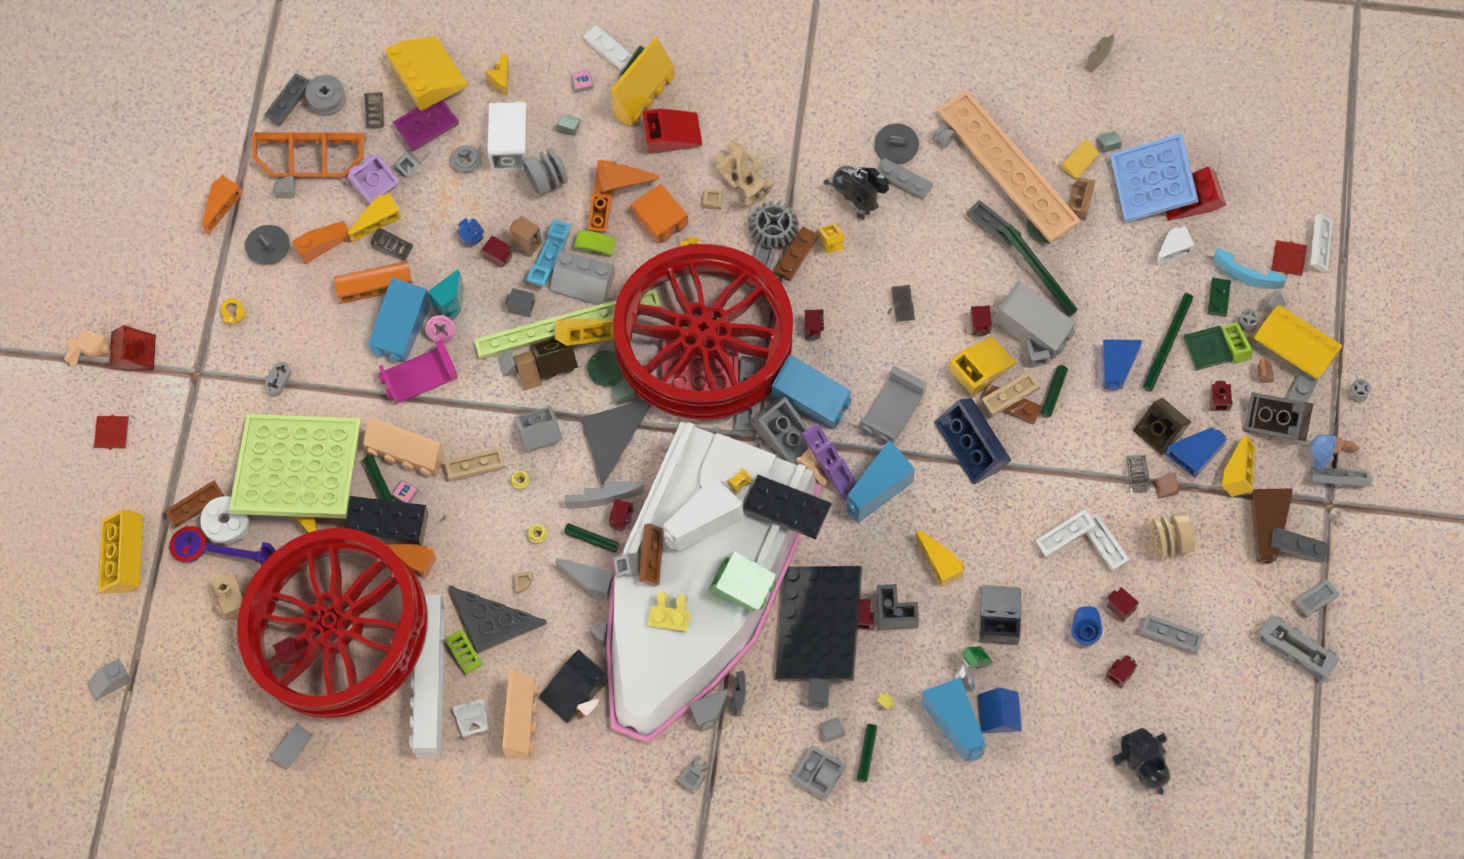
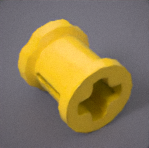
M744 468L739 469L740 472L733 478L727 479L728 485L736 494L747 483L751 484L753 482L751 476Z

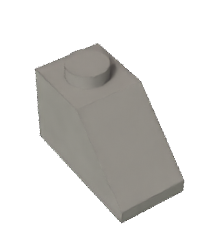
M116 659L101 667L87 684L97 701L132 681L124 665L119 659Z
M726 689L689 704L698 731L702 729L704 731L714 727V724H717L728 700Z

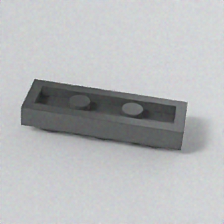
M295 73L267 110L265 117L281 126L306 93V86L310 80Z
M978 200L967 212V216L1010 249L1013 244L1003 232V229L1009 223L982 201ZM1015 228V230H1016V231L1019 233V235L1021 236L1022 233L1019 232V231Z
M1281 528L1273 529L1271 548L1316 562H1325L1326 542Z

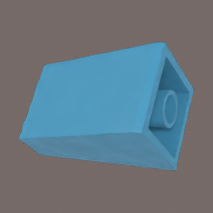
M391 278L368 343L372 354L382 357V355L389 357L390 360L397 363L407 361L431 306L427 289Z
M792 355L788 356L772 385V401L786 397L797 413L831 429H834L836 424L839 425L841 423L844 409H848L852 402L849 389Z
M891 440L886 443L848 494L846 511L852 519H856L858 522L864 520L914 481L915 468Z
M961 678L923 690L922 706L964 761L981 759L985 752L986 742Z

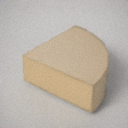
M533 571L513 574L516 594L522 593L529 588L533 581Z

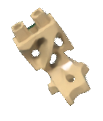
M733 140L727 146L732 154L726 157L723 152H719L714 157L718 164L716 169L734 188L740 186L746 191L747 198L744 200L746 205L750 206L766 197L776 182L771 178L762 179L756 173L759 169L763 168L746 146L740 145ZM748 160L754 164L753 168L747 166L746 162ZM733 173L738 174L737 180L732 178ZM751 176L753 179L751 185L746 184V177Z

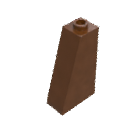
M1293 488L1253 489L1251 506L1256 562L1271 564L1277 560L1280 550L1271 548L1273 529L1281 528L1285 530Z

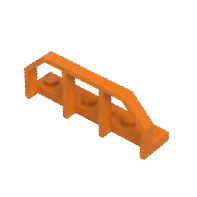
M252 132V158L271 177H346L349 174L348 171L364 159V140H367V133ZM258 140L259 144H270V140H278V144H289V173H274L258 157ZM294 140H296V144H307V140H314V144H322V173H295ZM327 140H332V144H343V140H351V144H359V157L343 173H327Z

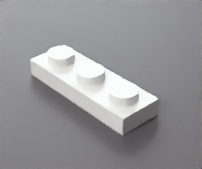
M597 25L583 36L589 45L620 71L623 70L632 56L631 53Z
M1323 214L1315 215L1311 266L1323 273L1328 271L1333 221Z
M1086 509L1038 538L1036 542L1044 555L1049 557L1097 526Z
M1097 513L1092 515L1091 519L1097 527L1087 532L1086 535L1112 572L1129 563L1130 559Z

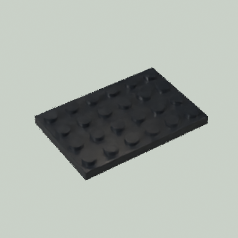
M861 566L788 567L783 585L775 676L777 681H810V678L828 679L830 681H854L863 571Z

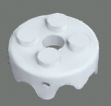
M229 496L213 499L204 507L201 513V528L208 540L213 544L232 545L237 540L245 539L248 535L250 515L230 514L231 497ZM222 516H229L230 519L227 523H220Z

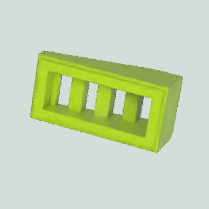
M1236 322L1220 327L1233 362L1237 364L1252 359V348L1239 323ZM1237 331V333L1228 335V333Z
M462 629L445 638L448 647L465 675L483 665ZM464 645L467 646L466 648L460 650L459 652L456 651L457 649H459L460 647H462V646H464ZM471 652V654L468 655V656H466L465 658H463V659L460 658L461 656L465 655L466 653ZM473 658L475 659L474 662L465 666L466 662L470 661Z

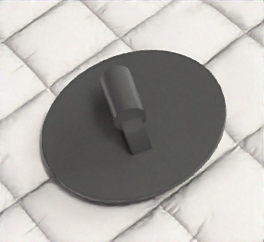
M900 123L889 124L883 127L875 139L877 154L882 159L885 158L895 164H903L914 158L919 148V140L915 131L909 126Z
M263 225L255 228L250 232L245 242L247 255L253 261L266 265L282 260L290 248V240L287 233L274 225Z

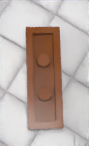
M802 226L777 265L775 274L792 281L819 238V234Z
M989 384L983 398L998 390L999 387ZM1023 398L1004 409L1003 412L1034 425L1042 406Z
M215 480L166 509L165 513L174 527L177 528L200 514L210 501L222 497L224 494Z
M648 523L644 524L639 581L654 587L658 586L660 582L664 530L661 527Z

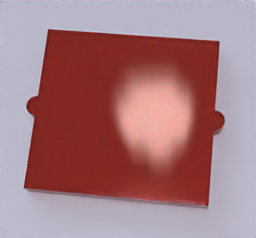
M1276 240L1271 271L1282 272L1285 275L1302 276L1307 245L1296 244L1293 241Z
M114 414L111 416H97L94 448H108L109 450H112V448L126 449L129 417L114 416Z

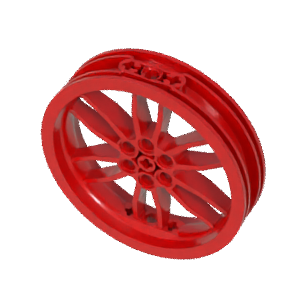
M691 244L664 251L642 264L626 281L617 298L613 316V329L618 366L627 383L643 400L668 414L687 419L712 420L733 416L746 411L761 402L772 392V385L788 356L791 355L793 312L787 292L780 280L767 266L740 250L716 244ZM691 274L697 291L698 302L689 303L679 288L676 280L677 277ZM698 274H717L735 279L725 288L713 306L708 307L704 304L702 284ZM670 280L676 300L685 314H679L662 307L643 305L641 300L647 292ZM743 284L754 289L742 302L726 311L723 309L729 298ZM761 296L770 305L776 319L774 329L754 324L730 323L745 313ZM641 314L660 319L671 325L652 326L637 324V319ZM633 333L652 338L676 339L663 348L645 367L638 362L630 343ZM752 336L770 339V345L765 348L746 343L735 337ZM722 348H727L747 356L767 358V362L756 374L738 384L732 365ZM679 352L683 353L677 365L662 380L651 374L667 359ZM694 356L702 357L705 379L710 391H693L670 385L682 374ZM716 358L728 375L731 387L716 390L709 370V360Z
M327 528L312 531L289 541L276 550L260 566L251 579L244 593L238 614L237 638L240 654L255 682L293 711L321 719H338L357 715L377 706L390 697L405 682L416 666L427 636L428 608L421 583L409 565L378 538L365 532L348 528ZM356 552L377 559L375 563L357 577L342 596V573L338 553ZM330 555L329 592H324L320 581L317 560ZM307 565L309 566L310 580L317 598L314 605H309L292 596L280 593L286 583ZM387 567L392 575L371 593L358 600L366 586ZM397 584L399 585L403 609L398 624L376 618L359 617L362 613L380 602ZM278 601L298 606L304 610L302 617H279L272 615ZM268 621L286 627L306 628L304 632L295 637L301 649L307 646L303 652L305 658L296 662L280 679L273 673L281 665L277 654L268 662L265 654L264 636ZM383 628L395 632L392 635L391 644L386 646L361 636L363 629ZM353 640L373 650L387 653L382 663L359 683H357L356 668L348 647L349 643ZM323 650V674L327 695H306L289 688L288 685L307 670ZM336 654H341L345 663L349 688L336 693L334 680Z

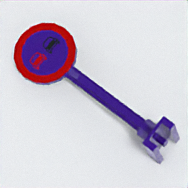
M186 526L179 529L173 534L169 545L171 555L182 563L196 561L204 552L255 560V562L262 565L276 551L270 543L262 542L260 551L257 552L208 544L206 535L200 528L195 526Z

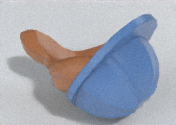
M1320 434L1310 443V455L1314 459V467L1321 470L1329 463L1333 454L1341 449L1356 452L1359 450V446L1352 441H1345L1333 434Z

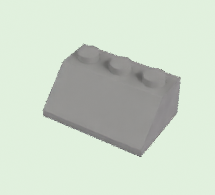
M560 250L554 266L550 292L594 305L604 304L615 277L614 265Z

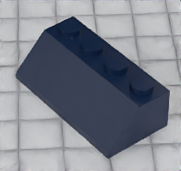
M972 398L959 399L934 422L973 484H977L994 475L1012 461Z

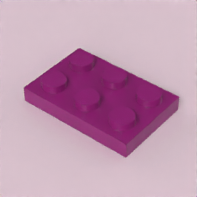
M441 100L422 111L416 107L393 121V125L413 152L459 125V121L444 100Z

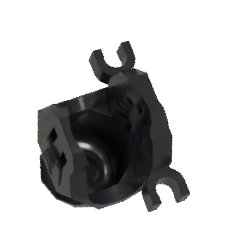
M842 166L835 171L832 180L825 179L823 182L824 185L833 186L846 200L853 202L855 208H858L857 218L861 220L865 219V214L870 215V211H875L879 207L877 194H885L889 191V180L886 176L881 175L876 168L858 167L854 169L851 166Z
M1140 728L1122 736L1121 753L1114 755L1112 758L1115 765L1126 761L1131 771L1134 770L1136 776L1139 777L1145 787L1153 790L1158 789V794H1164L1162 787L1171 778L1164 758L1167 752L1162 746L1168 740L1166 735L1162 733L1153 737L1148 730Z

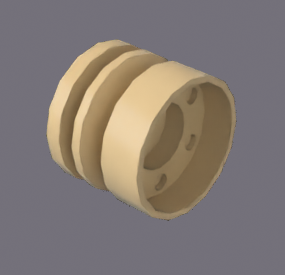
M1186 512L1172 514L1171 524L1166 516H1162L1160 520L1159 518H1152L1151 538L1159 558H1166L1167 554L1174 556L1175 547L1179 554L1194 552V533Z

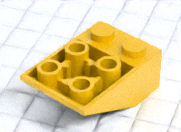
M991 336L963 350L949 361L948 370L974 397L1017 363Z

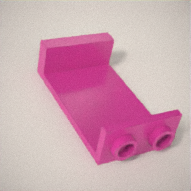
M442 339L435 342L436 349L387 370H384L382 365L379 366L381 372L378 374L382 384L386 383L388 388L385 389L389 400L393 399L395 405L458 379L456 369Z

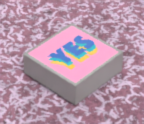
M589 70L571 74L576 93L593 89Z
M401 480L392 493V497L400 502L411 503L419 490L408 482Z

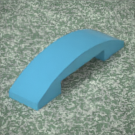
M556 219L553 220L547 233V240L536 264H533L526 279L527 282L543 287L547 284L553 274L560 250H564L571 224Z
M1219 248L1216 249L1214 261L1233 278L1248 285L1264 289H1282L1284 287L1287 277L1271 270L1265 276L1233 262L1235 255Z

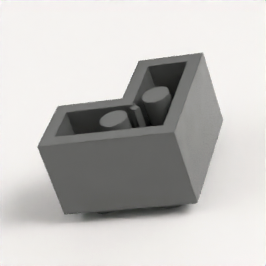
M897 584L877 585L879 630L918 628V602L898 603Z

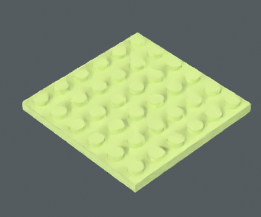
M247 414L229 508L230 514L347 518L361 419Z

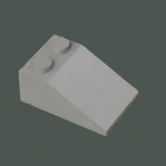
M786 397L774 400L749 421L760 438L787 462L794 464L796 459L808 450V445L801 435L808 430V427Z

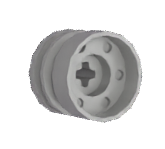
M551 147L546 149L547 155L543 151L540 152V162L535 156L522 161L525 173L539 196L550 191V181L555 187L560 186L559 181L562 184L568 182L563 162Z

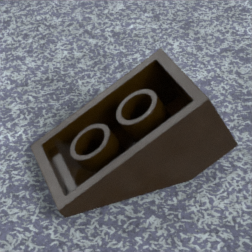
M1251 392L1244 430L1306 441L1314 403Z

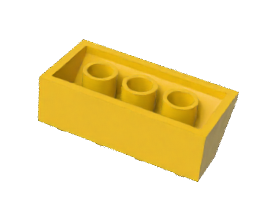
M1279 304L1270 313L1254 337L1255 340L1317 380L1335 361L1343 347L1336 340L1330 338Z
M122 509L101 520L98 593H126L140 587L143 514Z

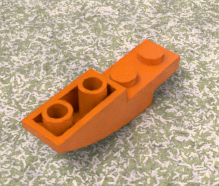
M598 160L588 231L607 233L614 190L603 192L598 170L604 168L603 165L614 162L617 165L616 161Z

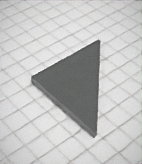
M645 400L582 417L602 485H604V481H607L609 475L613 472L621 455L632 440L634 433L644 420L651 406Z
M452 585L448 586L477 654L547 624L546 619H541L527 612L510 608L502 603L485 599L477 594L460 590Z

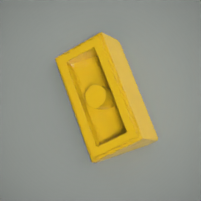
M1085 139L1063 163L1062 170L1077 180L1100 153Z

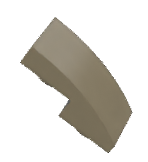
M1113 34L1100 39L1097 50L1088 56L1086 67L1090 72L1096 69L1108 56L1113 46Z

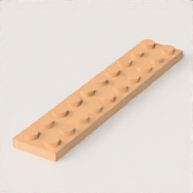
M967 90L937 109L939 116L956 132L958 138L1050 244L1080 224V219Z

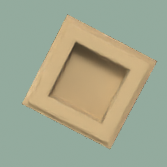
M705 188L703 208L721 210L723 190Z

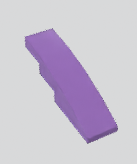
M816 423L801 435L830 482L843 500L846 501L856 481L845 460L840 458L833 443L827 439L821 426Z

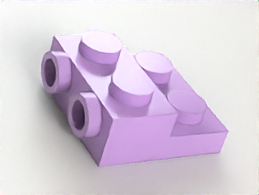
M378 153L374 156L372 154L367 156L363 160V164L359 167L355 165L348 171V180L369 204L378 196L385 195L400 184V181Z

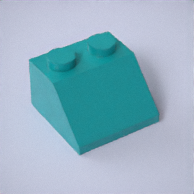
M457 269L431 288L428 294L432 307L439 315L444 314L448 318L451 317V320L459 315L462 307L464 285L461 273Z

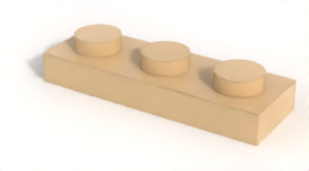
M1029 371L981 399V402L992 417L1040 389V385Z
M501 448L445 461L449 481L506 468Z

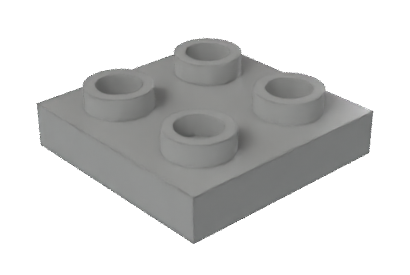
M811 745L791 777V781L826 800L846 768V764Z

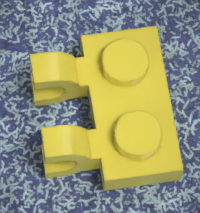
M658 592L657 606H651L648 626L688 632L692 613L691 611H686L688 597L678 594L677 609L666 608L669 595L664 592Z

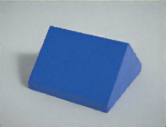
M999 687L979 694L982 734L1022 731L1019 692Z

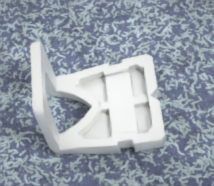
M483 699L470 702L469 705L462 704L453 707L454 715L458 719L456 721L464 739L469 738L470 735L475 733L489 732ZM472 723L481 727L480 729L469 731Z

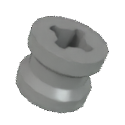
M942 124L935 132L933 139L942 142V145L947 147L954 139L956 132L947 129V126Z
M1253 309L1243 310L1238 320L1241 329L1245 332L1253 331L1259 321V315Z
M1363 379L1355 380L1349 390L1351 400L1354 402L1365 401L1371 390L1370 384Z

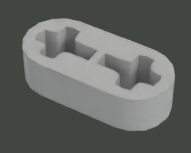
M278 362L272 368L264 385L265 391L270 397H278L283 392L291 376V370L287 363ZM284 368L286 372H282L280 375L278 370H283ZM276 383L277 389L271 391L270 386L273 387Z

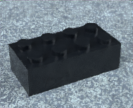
M350 496L347 518H345L343 528L365 532L378 538L385 544H417L423 547L429 512L427 506L423 504Z

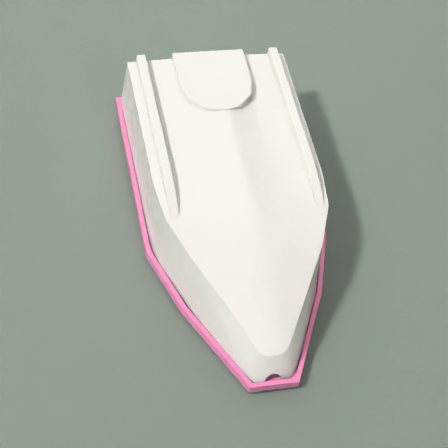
M681 422L625 545L623 555L637 553L639 563L641 564L644 524L651 523L663 528V524L714 477L743 503V506L758 474L819 497L823 485L816 483L813 471L806 469L804 465H795L777 458L775 454L719 433L713 434L699 429L692 423L687 422L686 424ZM744 468L751 476L753 482L751 484L747 483L736 494L728 485L727 479L733 478L740 472L739 469ZM743 512L744 517L740 521L679 552L675 548L671 549L664 542L665 538L663 536L660 582L658 586L653 587L640 582V573L619 578L615 574L611 583L606 639L612 730L649 744L690 709V703L704 698L717 687L757 642L802 534ZM736 552L776 574L774 578L776 584L771 592H767L765 596L767 601L762 609L753 612L708 591L726 555ZM658 592H664L669 595L666 608L677 609L678 594L688 597L686 611L692 612L688 632L648 626L651 606H657Z

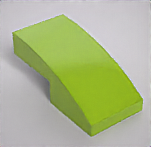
M578 230L573 248L590 254L594 251L611 257L616 238L596 232Z

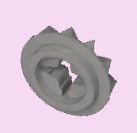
M470 145L456 148L451 156L452 165L457 171L460 170L464 173L467 171L473 172L481 161L479 151ZM469 157V160L471 162L466 161L465 163H463L462 158Z

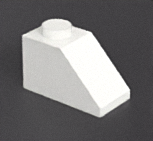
M1186 226L1181 228L1175 227L1168 232L1158 255V265L1193 252L1195 244Z

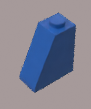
M1103 339V389L1117 391L1123 388L1140 351L1142 340Z
M1211 427L1170 444L1165 455L1196 478L1225 446L1227 438H1225V435L1220 430H1215Z

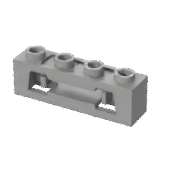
M1271 615L1256 638L1323 683L1339 661V658L1333 651L1319 646L1320 644L1316 640L1307 638L1298 628L1290 627L1286 624L1285 620L1278 616ZM1283 636L1286 637L1285 640H1287V641L1290 642L1291 644L1295 645L1296 647H1298L1299 649H1301L1302 651H1304L1305 653H1307V654L1310 655L1311 657H1313V655H1314L1315 658L1313 659V661H1310L1311 658H1310L1309 656H1307L1306 654H1304L1303 652H1301L1300 650H1298V649L1295 648L1294 646L1290 645V644L1287 643L1286 641L1283 640V641L1281 642V639L1283 638Z

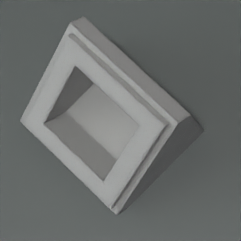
M602 622L590 629L593 638L603 647L607 638L608 625L606 622Z

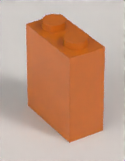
M659 184L631 204L632 213L658 244L669 240L672 234L678 230H683L688 224V215L662 184Z

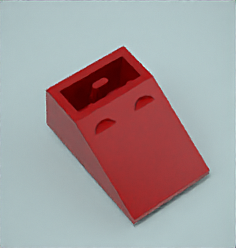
M662 108L642 111L648 154L703 146L697 112Z
M1210 166L1192 173L1199 202L1165 211L1168 221L1210 213L1226 206L1217 173Z

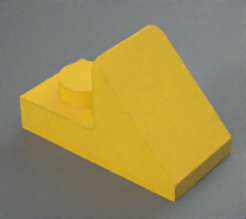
M500 54V61H497V70H485L487 80L503 95H508L509 59L508 54Z
M836 223L818 228L826 253L844 249L843 241H845V236Z

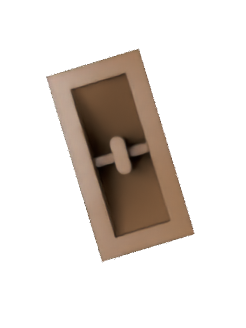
M528 351L513 356L524 391L541 386L542 381L532 352Z

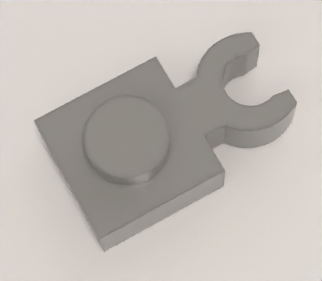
M700 755L695 758V766L688 765L678 780V784L694 794L706 777L702 771H706L710 767V761H707L705 765L699 764L701 760Z

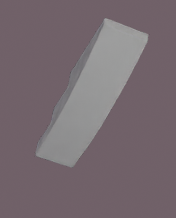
M742 356L739 383L752 377L760 370L761 357ZM757 404L746 411L736 414L735 430L755 431L749 421L756 416Z
M604 481V488H585L584 495H565L566 509L589 508L612 504L615 499L623 501L643 493L644 485L643 482Z

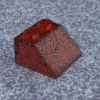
M122 325L112 331L109 367L123 371L154 370L156 335L126 325Z

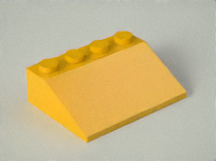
M436 36L399 41L384 49L389 64L420 111L469 86Z
M654 37L611 89L614 117L630 127L641 120L643 116L642 111L649 110L655 98L661 96L664 87L675 78L674 65L658 38Z

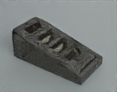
M383 92L364 93L366 129H384ZM379 100V103L369 104V101ZM369 107H380V110H369ZM370 114H380V116L370 117ZM380 120V124H370V121Z
M377 228L370 241L373 249L406 261L413 248V244L381 228ZM397 243L395 250H393V246ZM404 246L405 248L400 254L399 251L401 247Z
M1146 455L1126 456L1130 493L1149 492L1150 479ZM1142 460L1141 464H1132L1131 462ZM1140 467H1143V470H1133V469H1132V468H1140ZM1133 474H1143V476L1134 477ZM1142 480H1144V483H1135V482H1134V481H1142Z

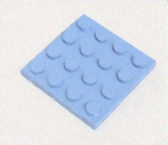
M1182 133L1110 154L1126 223L1199 202Z

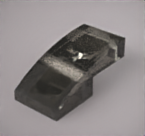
M910 285L891 287L896 323L915 321Z

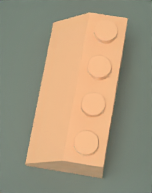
M369 418L363 443L368 455L373 457L380 456L392 464L395 462L402 464V467L408 470H418L424 476H437L445 458L440 442L374 418Z
M509 670L502 748L506 759L530 760V754L534 753L535 748L532 734L536 733V722H533V716L537 715L538 710L535 696L539 695V684H536L535 677Z

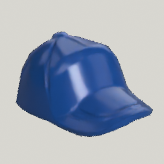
M1080 607L1075 612L1072 636L1079 644L1092 646L1099 641L1102 635L1100 614L1095 607Z

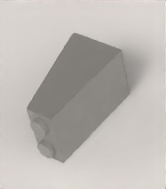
M1019 280L998 309L995 326L1025 343L1027 340H1030L1031 345L1040 351L1049 350L1050 356L1053 359L1057 354H1062L1066 347L1064 343L1067 339L1071 340L1075 334V322Z

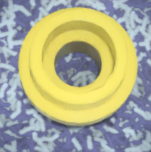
M525 471L513 473L511 484L515 489L522 490L528 487L530 477ZM520 478L524 479L522 483H518L517 480Z
M533 525L528 530V538L533 543H542L547 538V531L542 525ZM536 532L541 533L539 537L534 536Z
M886 692L883 695L881 693L878 694L879 697L876 700L889 710L895 706L892 703L894 699Z

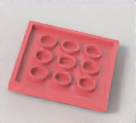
M662 338V349L676 339ZM722 348L732 365L738 382V352ZM682 352L662 363V379L677 365L683 355ZM694 356L682 374L670 385L693 391H710L705 379L702 357ZM716 358L709 360V370L716 390L731 387L728 375Z

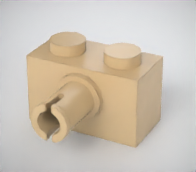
M233 571L211 579L213 586L210 587L213 597H217L219 604H216L220 615H224L226 620L238 616L243 599L238 578Z

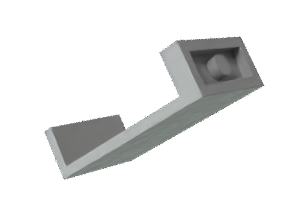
M893 366L888 381L865 419L861 418L860 429L867 435L878 437L879 441L884 444L890 440L894 444L926 392L927 383Z

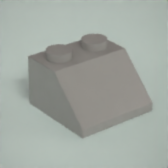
M551 406L515 417L526 451H535L541 446L547 444L554 445L563 440Z

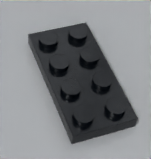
M758 474L743 506V512L816 540L830 510L831 502Z

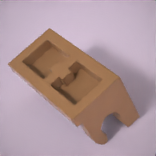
M1077 178L1076 182H1074L1068 206L1081 220L1086 221L1096 180Z

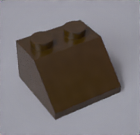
M555 338L531 345L542 378H552L558 373H569L578 368L572 345L566 346Z
M1162 397L1153 402L1133 431L1158 453L1163 455L1167 451L1168 446L1175 443L1191 424V421Z

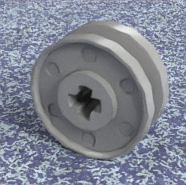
M325 74L316 76L306 86V97L309 106L319 115L329 116L336 114L345 104L346 95L342 82L335 76Z

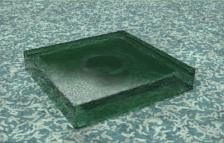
M1220 325L1185 334L1183 337L1195 371L1228 363L1233 359Z

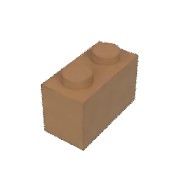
M522 215L518 220L516 219L512 222L510 232L513 245L531 257L542 244L539 227Z

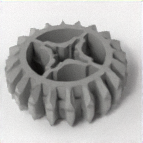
M771 200L770 205L764 202L762 204L763 208L757 206L756 211H753L752 217L749 218L750 235L755 237L754 241L756 243L760 242L761 246L767 243L768 249H770L771 245H774L776 250L778 245L784 248L785 242L790 244L791 239H795L796 233L799 231L797 214L793 213L792 207L787 209L786 203L781 206L780 201L777 204H773ZM763 219L765 221L764 228L761 230L759 227V223ZM785 221H787L789 224L786 231L783 229Z

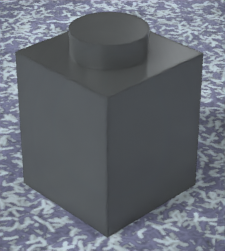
M512 288L511 294H507L505 300L508 312L531 317L535 304L534 293Z
M810 678L808 707H812L814 710L828 708L830 680Z

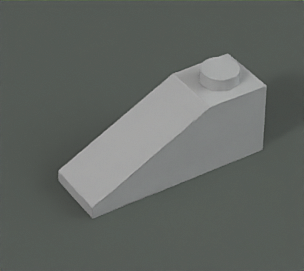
M556 558V567L586 593L591 595V597L602 600V598L608 599L611 583L614 579L613 571Z

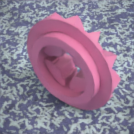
M435 314L432 318H429L425 327L427 336L434 342L441 339L443 343L448 342L454 337L456 332L455 323H453L451 317L448 318L444 314ZM444 324H445V326H444V330H445V331L440 330V331L437 332L438 326H441V325H444Z

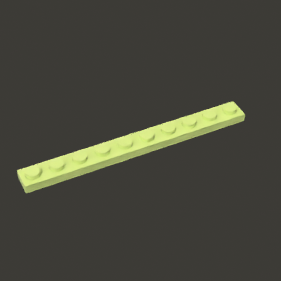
M656 289L647 292L641 300V304L661 307ZM617 300L474 339L479 359L504 353L508 349L514 350L555 338L556 321L613 320Z

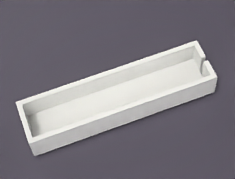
M441 594L425 595L428 608L427 636L420 658L413 669L415 677L411 678V689L414 691V697H411L410 705L414 716H410V728H412L413 735L409 737V745L412 747V753H415L417 759H441L445 605Z

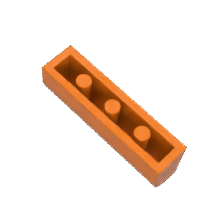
M408 261L334 276L339 303L344 304L385 295L391 278L413 284Z

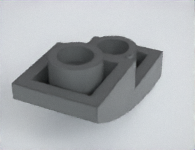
M744 670L736 672V679H733L736 692H733V699H730L732 711H736L737 717L742 715L746 700Z

